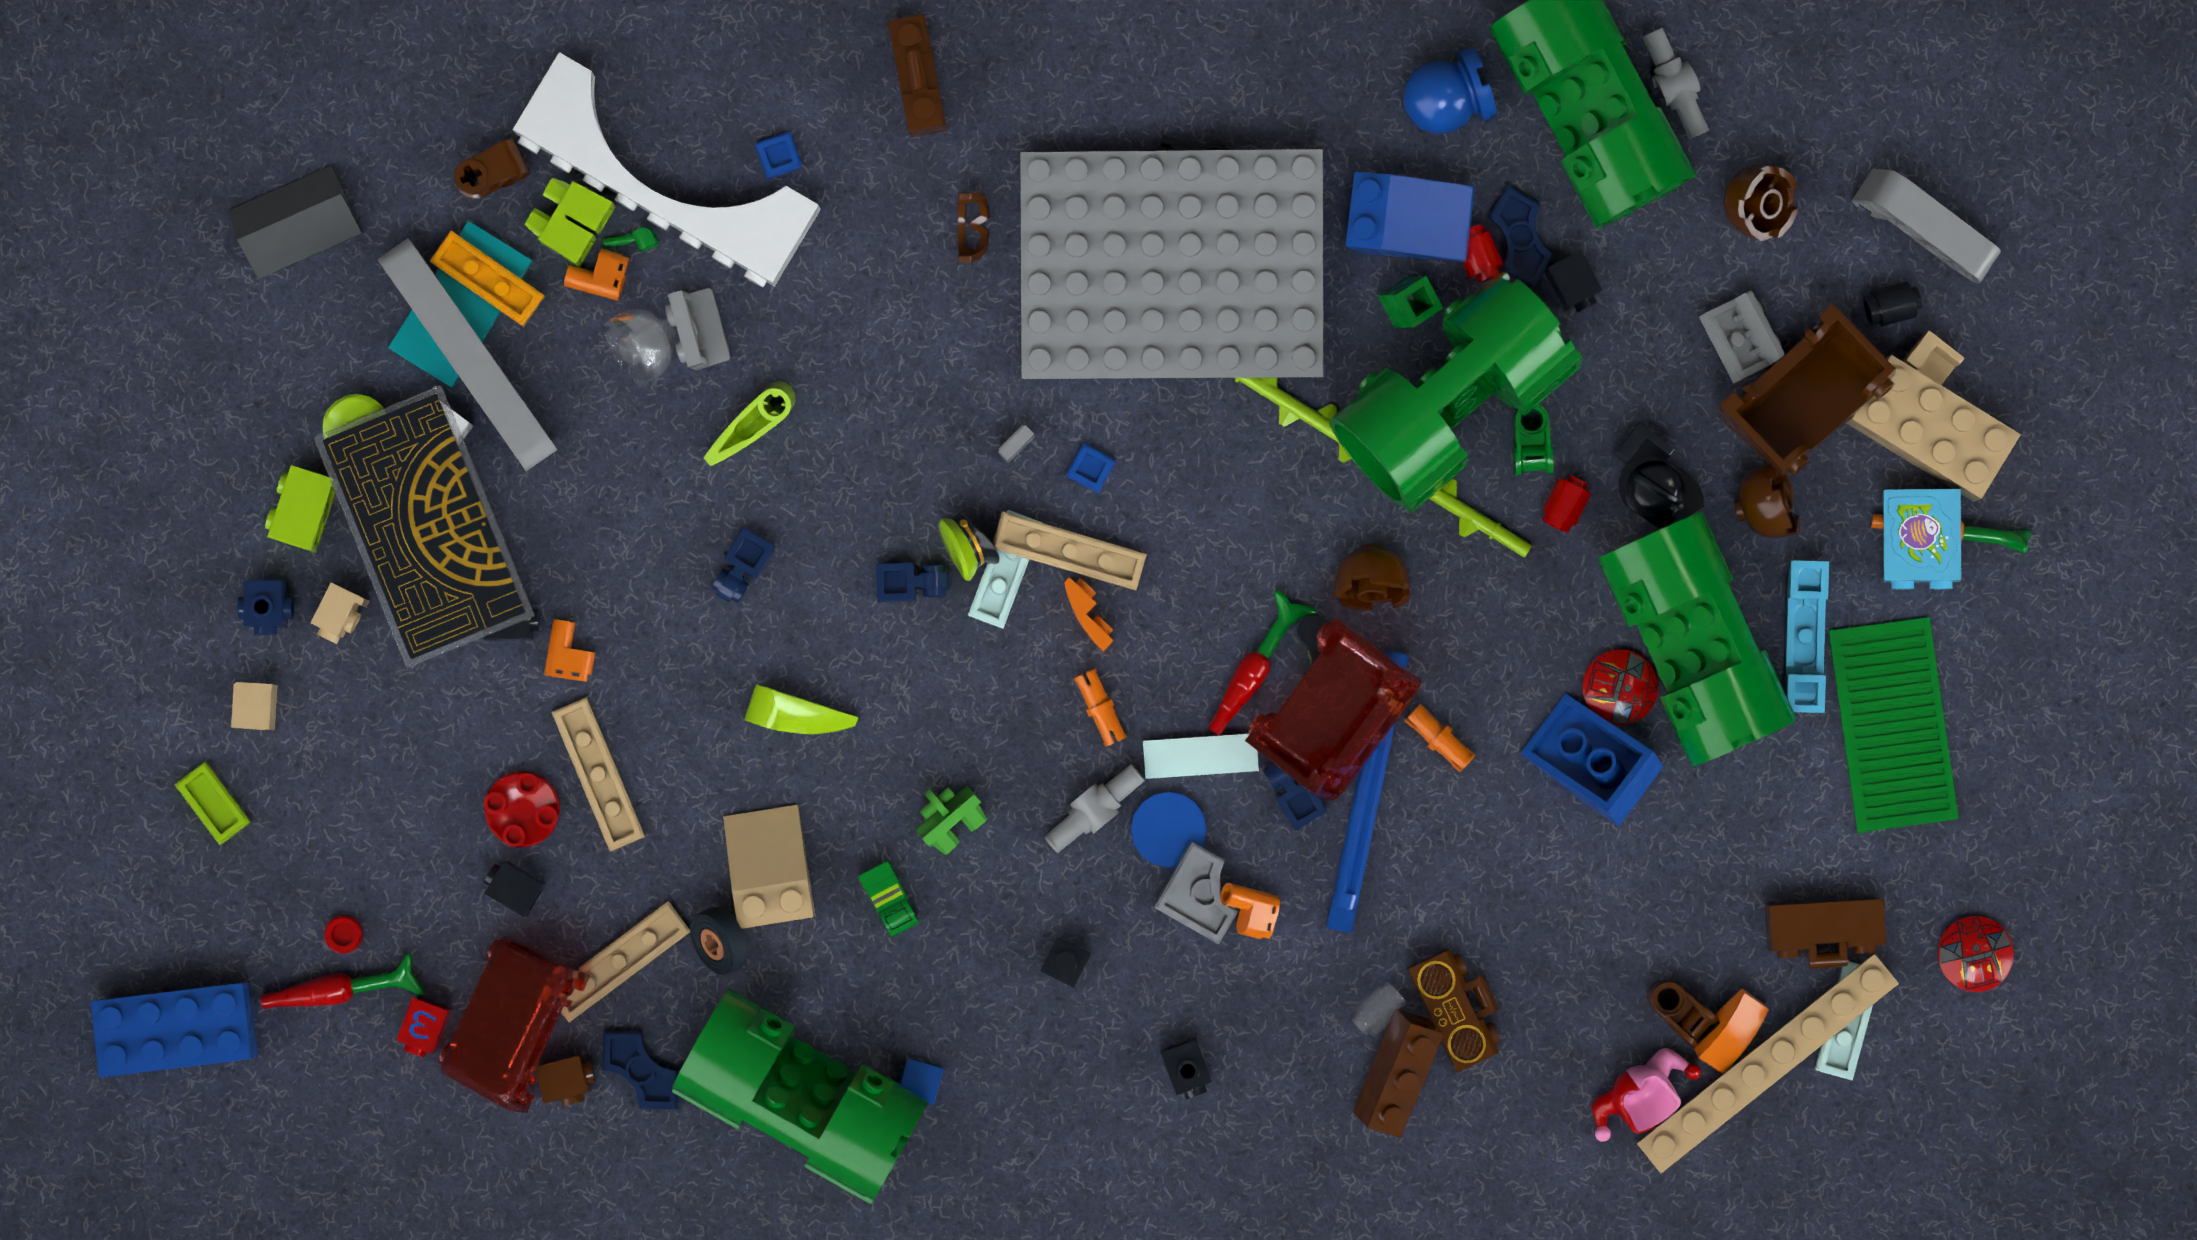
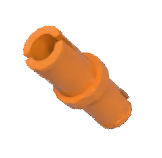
M1096 668L1086 671L1091 684L1087 683L1083 673L1073 679L1077 683L1088 707L1086 712L1089 717L1092 716L1106 747L1114 744L1110 731H1113L1117 741L1126 738L1127 735L1124 733L1117 718L1112 698L1108 697L1098 677Z
M1421 703L1404 720L1405 723L1417 731L1429 743L1427 747L1431 751L1436 750L1459 773L1476 756L1451 733L1453 729L1448 724L1444 727Z

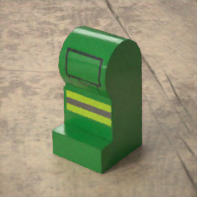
M889 861L857 876L892 937L919 924L908 901L909 898Z

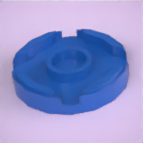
M1173 792L1154 794L1142 802L1133 815L1131 825L1133 844L1141 856L1154 865L1164 867L1176 866L1190 840L1201 847L1203 846L1206 835L1204 815L1197 804L1183 794Z

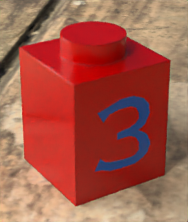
M412 997L396 1041L405 1044L404 1051L425 1058L427 1052L431 1054L436 1053L453 1009L420 997Z

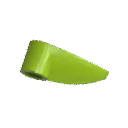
M782 381L772 382L767 385L764 391L718 437L704 456L706 462L713 466L756 441L785 419L796 401L793 388ZM771 394L773 397L780 395L783 397L782 406L785 407L782 408L779 405L772 407L769 403L772 397L768 395Z
M755 684L744 720L783 732L823 734L854 727L858 717Z

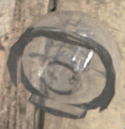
M637 308L629 309L604 322V326L610 327V330L604 333L608 347L620 366L623 359L631 366L636 376L631 378L633 382L640 386L647 385L668 370L674 356L672 338L675 337V332L667 319H660L650 311Z

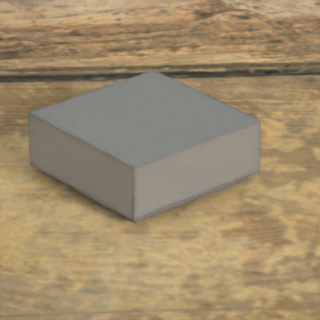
M1022 425L998 449L999 455L1009 463L1035 438V434L1026 425Z

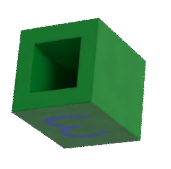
M1427 276L1406 277L1378 295L1394 328H1414L1443 309Z

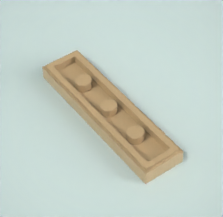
M1003 511L1000 514L992 542L999 551L1131 590H1137L1147 555Z
M586 697L551 712L609 851L611 852L646 837L588 698Z
M668 901L546 993L566 1020L571 1022L688 935L690 929Z

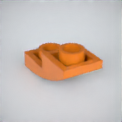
M1069 577L1064 582L1071 608L1086 634L1104 652L1114 642L1109 636L1113 629L1098 615L1093 619L1088 616L1089 612L1097 605L1092 599L1096 592L1081 578L1075 583Z
M1741 989L1716 1013L1720 1024L1694 1049L1698 1058L1724 1074L1741 1056L1758 1032L1769 1011L1767 1005L1744 989Z

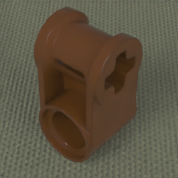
M507 139L461 162L455 169L454 180L463 196L468 199H479L525 179L530 175V171L514 139ZM470 172H473L475 176H479L477 178L479 184L474 187L467 182L468 178L466 175Z
M1666 980L1657 981L1650 986L1647 992V1001L1651 1009L1694 1049L1698 1045L1697 1040L1711 1024L1716 1025L1719 1022L1718 1018L1707 1007L1689 995L1676 983ZM1664 988H1671L1675 994V1000L1668 1008H1661L1657 1001L1659 992Z

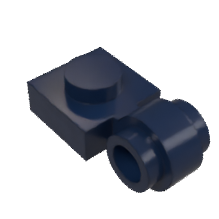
M743 527L724 558L726 562L735 567L730 572L724 568L722 569L712 586L714 590L718 591L716 595L727 602L733 600L738 603L749 586L744 581V574L746 573L757 580L776 546Z
M914 562L876 564L878 603L916 601V588L923 590V597L928 598L945 597L946 589H949V573H945L944 565L922 566V573L915 575Z
M1289 755L1283 759L1279 756L1267 763L1269 767L1264 769L1263 772L1274 790L1280 786L1286 790L1285 793L1275 799L1295 831L1328 812L1308 779L1298 785L1294 783L1296 782L1294 778L1300 775Z

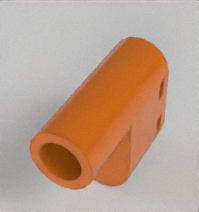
M601 248L594 271L572 265L568 266L564 287L619 301L626 279L625 272L629 257ZM620 264H623L622 271H618Z
M553 619L544 675L587 682L588 675H592L595 653L571 649L575 629L574 622ZM557 670H562V674L556 673ZM573 672H576V673H580V674H579V677H578V676H572V673H573Z
M1226 883L1222 888L1220 900L1223 905L1240 909L1236 923L1237 933L1256 939H1270L1280 908L1279 896Z

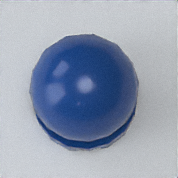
M1473 46L1457 51L1458 60L1456 64L1446 60L1427 62L1414 70L1404 85L1403 104L1408 118L1419 129L1434 135L1453 133L1465 126L1473 114L1477 115L1481 122L1496 117L1497 109L1490 84L1484 86L1481 84L1477 69L1483 67Z

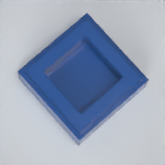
M790 131L755 143L767 180L803 168Z
M1083 443L1065 476L1099 494L1116 460Z
M907 1058L900 1084L928 1100V1104L934 1105L944 1068Z

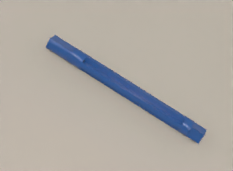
M1384 650L1327 923V928L1352 933L1409 660V655Z

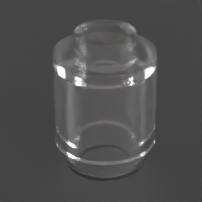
M1387 981L1381 987L1379 985L1374 987L1351 1008L1356 1014L1351 1018V1021L1365 1036L1372 1032L1377 1037L1388 1027L1395 1009L1401 1010L1408 1003Z

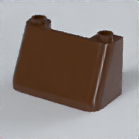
M1834 304L1819 316L1821 322L1813 330L1809 329L1805 332L1804 338L1751 386L1747 384L1742 388V397L1737 396L1733 392L1720 404L1719 418L1782 475L1788 472L1792 475L1797 474L1810 461L1807 455L1871 398L1875 396L1878 400L1881 399L1895 385L1891 379L1895 375L1896 368Z

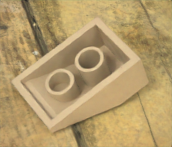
M798 805L723 816L736 920L741 929L816 917Z

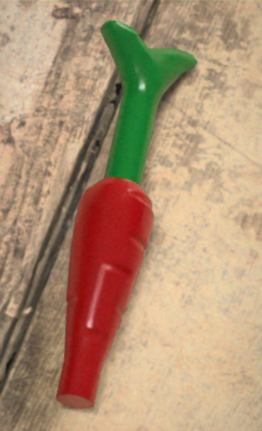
M1279 590L1274 591L1278 607L1277 620L1257 651L1247 653L1239 663L1225 691L1218 711L1208 726L1210 731L1218 736L1221 735L1227 724L1248 702L1268 676L1271 669L1269 658L1288 628L1299 619L1317 613L1315 608L1307 605L1291 604L1283 592Z
M408 952L400 965L389 973L353 979L344 973L331 974L277 992L261 994L260 998L263 1009L328 1006L346 1003L355 993L397 987L414 992L419 996H424L425 989L411 972L413 957Z

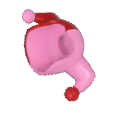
M1663 1048L1658 1050L1645 1065L1633 1066L1622 1072L1613 1088L1600 1095L1592 1104V1113L1597 1127L1595 1131L1596 1139L1601 1142L1610 1139L1611 1131L1607 1127V1118L1611 1114L1620 1115L1626 1125L1636 1134L1644 1133L1662 1124L1677 1111L1681 1104L1678 1093L1668 1079L1671 1070H1682L1687 1078L1696 1080L1701 1075L1700 1067L1696 1064H1690L1675 1051Z

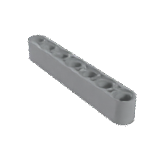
M409 238L377 259L523 468L528 471L557 451V448Z

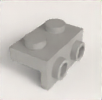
M706 288L692 293L680 290L668 294L670 304L665 305L671 327L676 326L680 340L675 342L680 362H686L688 368L699 370L730 361L731 355L713 290Z
M1751 290L1699 317L1733 384L1776 363L1785 355L1779 338L1774 334L1764 315L1762 305Z

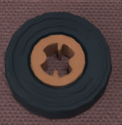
M711 907L693 918L690 925L693 947L700 960L708 969L719 975H728L745 964L748 957L745 935L738 922L730 913L719 907Z

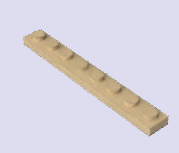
M1873 954L1676 1111L1666 1121L1651 1131L1637 1145L1657 1170L1663 1173L1899 983L1879 958Z

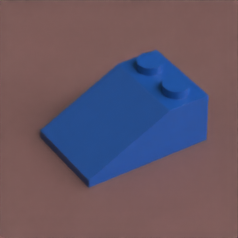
M1354 172L1346 247L1359 254L1466 262L1475 187L1392 174Z
M1566 693L1520 753L1575 797L1618 827L1664 767L1654 751Z

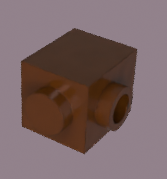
M583 1054L535 1066L544 1104L561 1100L563 1107L585 1101L583 1094L592 1091L590 1084L596 1082L591 1060L584 1061Z

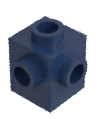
M244 580V597H238L237 603L238 618L243 619V626L254 628L255 635H277V628H288V619H293L294 599L293 597H288V582L282 580ZM268 602L269 609L266 613H263L262 607Z

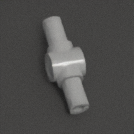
M1663 28L1643 36L1642 38L1656 66L1653 69L1655 75L1652 76V83L1654 88H1659L1663 96L1660 99L1665 107L1670 106L1671 110H1676L1689 140L1709 131L1696 102V99L1699 98L1697 92L1701 89L1688 61L1682 62L1680 57L1676 58Z
M1130 764L1106 785L1101 783L1097 786L1095 783L1070 804L1072 808L1067 811L1069 815L1047 833L1044 838L1059 853L1082 833L1086 835L1090 832L1096 833L1119 813L1117 809L1122 806L1120 802L1141 785L1145 779Z

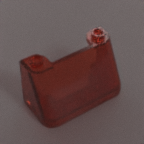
M1334 618L1332 622H1327L1319 630L1316 640L1318 641L1317 650L1321 654L1277 714L1271 712L1267 715L1260 714L1251 723L1249 727L1250 734L1245 740L1312 794L1330 801L1338 798L1347 789L1416 695L1422 682L1420 677L1337 618Z
M504 936L501 940L496 939L491 944L487 952L486 958L488 963L451 1043L446 1044L442 1049L438 1063L441 1065V1073L494 1104L509 1111L527 1113L535 1095L527 1092V1084H535L537 1077L532 1074L563 1007L570 1008L573 1002L567 997L573 993L574 989L583 992L591 974L514 937Z

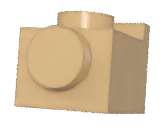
M330 583L311 624L319 627L317 635L337 644L340 637L343 638L346 632L351 634L356 628L361 614L356 612L359 605L367 608L370 601L337 584Z

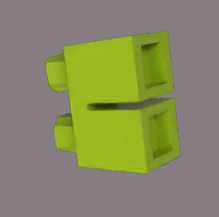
M552 178L545 188L543 196L558 205L556 210L550 217L534 208L526 220L525 226L539 237L538 240L544 246L558 253L577 267H581L597 239L592 233L568 219H572L599 236L616 206L612 201L574 181L568 184Z

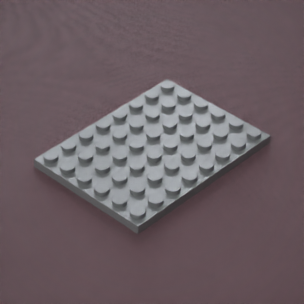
M1323 149L1020 152L1022 379L1324 377Z

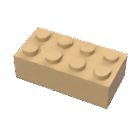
M1890 355L1886 359L1896 368L1895 375L1891 379L1895 385L1881 399L1878 400L1875 396L1871 398L1846 423L1950 488L1961 489V494L1971 501L1975 502L1982 499L2021 434L1903 361Z

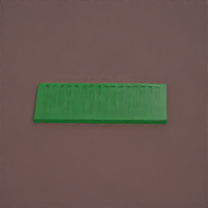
M1930 617L1837 630L1830 629L1828 633L1857 833L1863 834L1867 831L1959 819Z

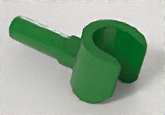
M644 227L638 228L627 235L603 239L604 248L636 242L639 252L647 251L659 245L654 231Z

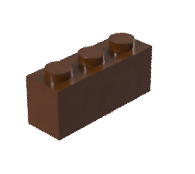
M1395 1009L1353 1109V1113L1367 1128L1401 1138L1444 1036V1033L1429 1019Z

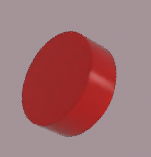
M351 916L333 918L327 924L324 931V938L328 947L334 952L341 954L355 951L361 945L364 936L361 924Z

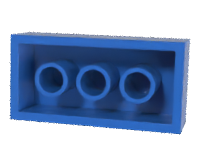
M250 982L91 1001L99 1078L258 1058Z

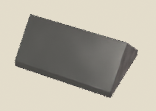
M332 165L229 210L236 239L258 279L362 234Z

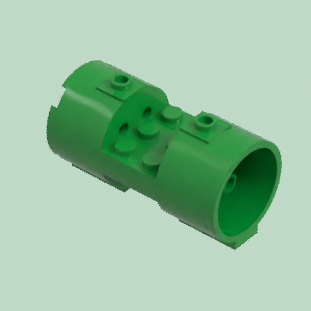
M1529 0L1489 27V31L1524 96L1534 95L1559 145L1564 151L1566 157L1560 161V164L1596 229L1629 215L1653 200L1663 197L1698 177L1661 108L1655 107L1623 47L1627 43L1604 0Z
M1506 272L1500 273L1475 296L1471 294L1464 301L1458 299L1444 312L1445 317L1443 318V331L1446 333L1454 350L1446 358L1448 363L1440 370L1436 371L1433 368L1422 376L1418 381L1419 388L1413 386L1399 373L1388 370L1386 367L1379 374L1376 372L1369 374L1360 383L1358 396L1330 419L1333 433L1357 467L1384 495L1396 504L1404 506L1410 514L1468 466V454L1460 446L1452 429L1494 394L1502 402L1518 409L1526 416L1581 368L1582 355L1574 348L1570 339L1562 340L1560 337L1562 334L1558 327L1560 322L1554 314L1519 279L1513 284L1508 281L1510 277Z
M1703 512L1696 513L1597 558L1627 627L1629 628L1637 624L1643 642L1647 646L1657 668L1658 675L1667 691L1666 694L1659 698L1692 767L1734 751L1736 748L1761 739L1795 722L1796 716L1766 650L1759 652L1728 584L1733 581V577Z
M729 988L715 1008L674 1082L672 1092L736 1129H739L743 1121L807 1156L809 1158L805 1165L807 1169L872 1204L929 1101L863 1063L856 1073L847 1068L843 1063L827 1057L813 1049L809 1044L791 1036L796 1025Z

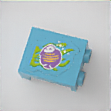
M1961 489L1883 490V582H1891V589L1897 590L1914 589V582H1930V589H1953V582L1961 581Z

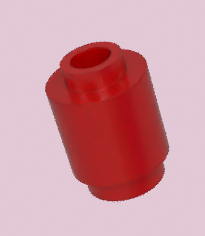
M1482 224L1470 228L1466 262H1462L1469 280L1477 278L1479 283L1497 277L1499 275L1498 268L1504 265L1490 232H1485Z
M1567 475L1565 480L1557 478L1542 509L1545 514L1541 521L1562 532L1569 533L1572 526H1577L1592 495L1586 491L1588 484L1571 475Z

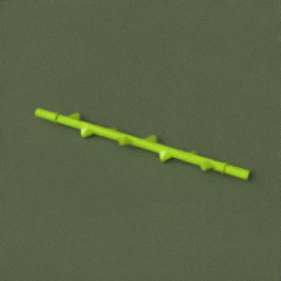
M1235 378V382L1238 383L1240 381L1280 406L1279 424L1285 427L1301 419L1339 443L1330 426V419L1337 414V407L1335 405L1329 404L1315 411L1278 388L1277 378ZM1339 443L1338 460L1345 463L1351 460V458ZM1453 478L1429 498L1459 517V535L1464 538L1480 530L1489 536L1488 539H1495L1524 558L1532 547L1530 543L1502 527L1500 522H1494L1457 499V481Z

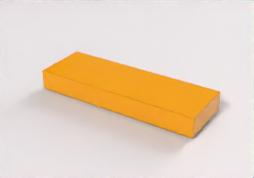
M450 231L430 260L433 265L523 327L545 298L538 290L453 231Z

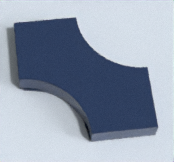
M1507 185L1488 219L1497 225L1506 241L1507 256L1502 270L1535 288L1554 254L1542 244L1536 231L1535 219L1540 203Z
M604 1031L602 1070L618 1073L630 1082L636 1091L639 1109H678L679 1096L672 1092V1087L679 1071L664 1068L650 1057L644 1046L642 1032Z

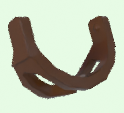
M980 192L958 193V262L971 263L975 260H980L987 251L989 230L983 227L982 223L988 220L991 215L987 199ZM977 202L981 212L980 216L969 224L973 230L981 235L977 250L965 247V204Z

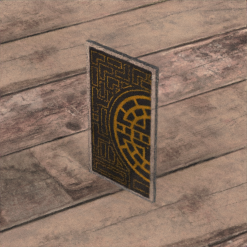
M441 385L438 387L434 386L432 389L313 437L406 668H414L419 663L522 621H528L535 616Z

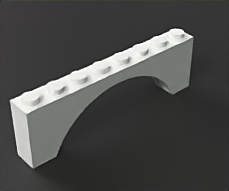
M559 52L513 128L516 135L520 136L517 143L535 154L540 149L553 156L550 162L567 173H570L572 168L585 175L582 181L599 192H602L604 187L610 189L617 194L614 200L631 211H634L637 206L650 213L647 220L658 227L667 230L669 225L682 232L679 238L690 246L699 249L702 244L715 251L712 258L731 269L734 263L747 270L744 277L758 286L764 287L767 282L775 287L820 212L819 205L788 186L755 202L717 208L681 203L651 190L621 165L611 152L603 136L595 108L594 74L591 70Z

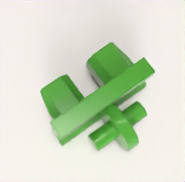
M967 785L957 794H954L947 787L938 796L929 788L924 794L930 800V803L919 811L926 820L915 830L929 847L933 845L943 854L947 855L960 842L950 830L955 824L962 820L972 832L986 822L987 818L979 806L981 801Z

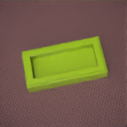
M207 762L202 763L174 784L219 845L225 843L251 823L250 819Z

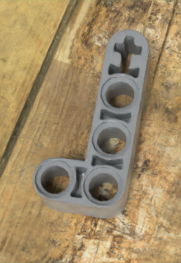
M1872 169L1851 200L1856 207L1860 204L1871 211L1870 216L1891 222L1949 267L1974 283L1980 284L2001 252L1986 237L1909 179L1895 171Z

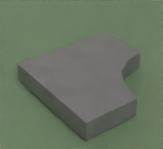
M1190 840L1155 900L1153 907L1215 943L1220 944L1238 913L1234 907L1223 905L1220 900V873L1225 860Z

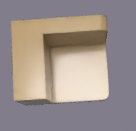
M1927 331L1907 354L1903 362L1942 385L1953 369L1960 365L1965 358L1931 331Z
M236 682L233 688L231 728L275 730L278 685Z

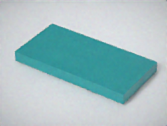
M470 221L466 223L459 234L461 238L520 279H523L533 263L531 259ZM438 268L434 275L478 338L483 342L501 314V311ZM411 310L388 349L449 387L454 388L460 379L459 375L414 311Z

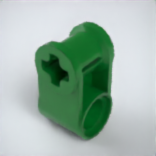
M1539 404L1532 409L1540 418V425L1535 431H1528L1522 426V413L1518 409L1513 415L1512 456L1515 476H1521L1522 472L1545 471L1547 474H1553L1554 458L1552 442L1550 440L1549 416L1546 409ZM1525 457H1541V459L1525 460Z

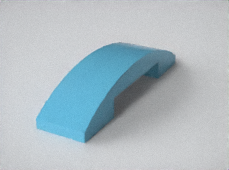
M1790 560L1785 619V694L1793 712L1825 713L1826 675H1824L1825 610L1829 587V561Z

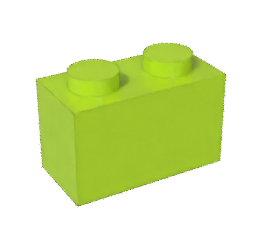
M291 465L289 472L284 471L280 477L277 493L281 494L277 509L272 507L265 523V529L269 530L267 537L316 553L339 481Z

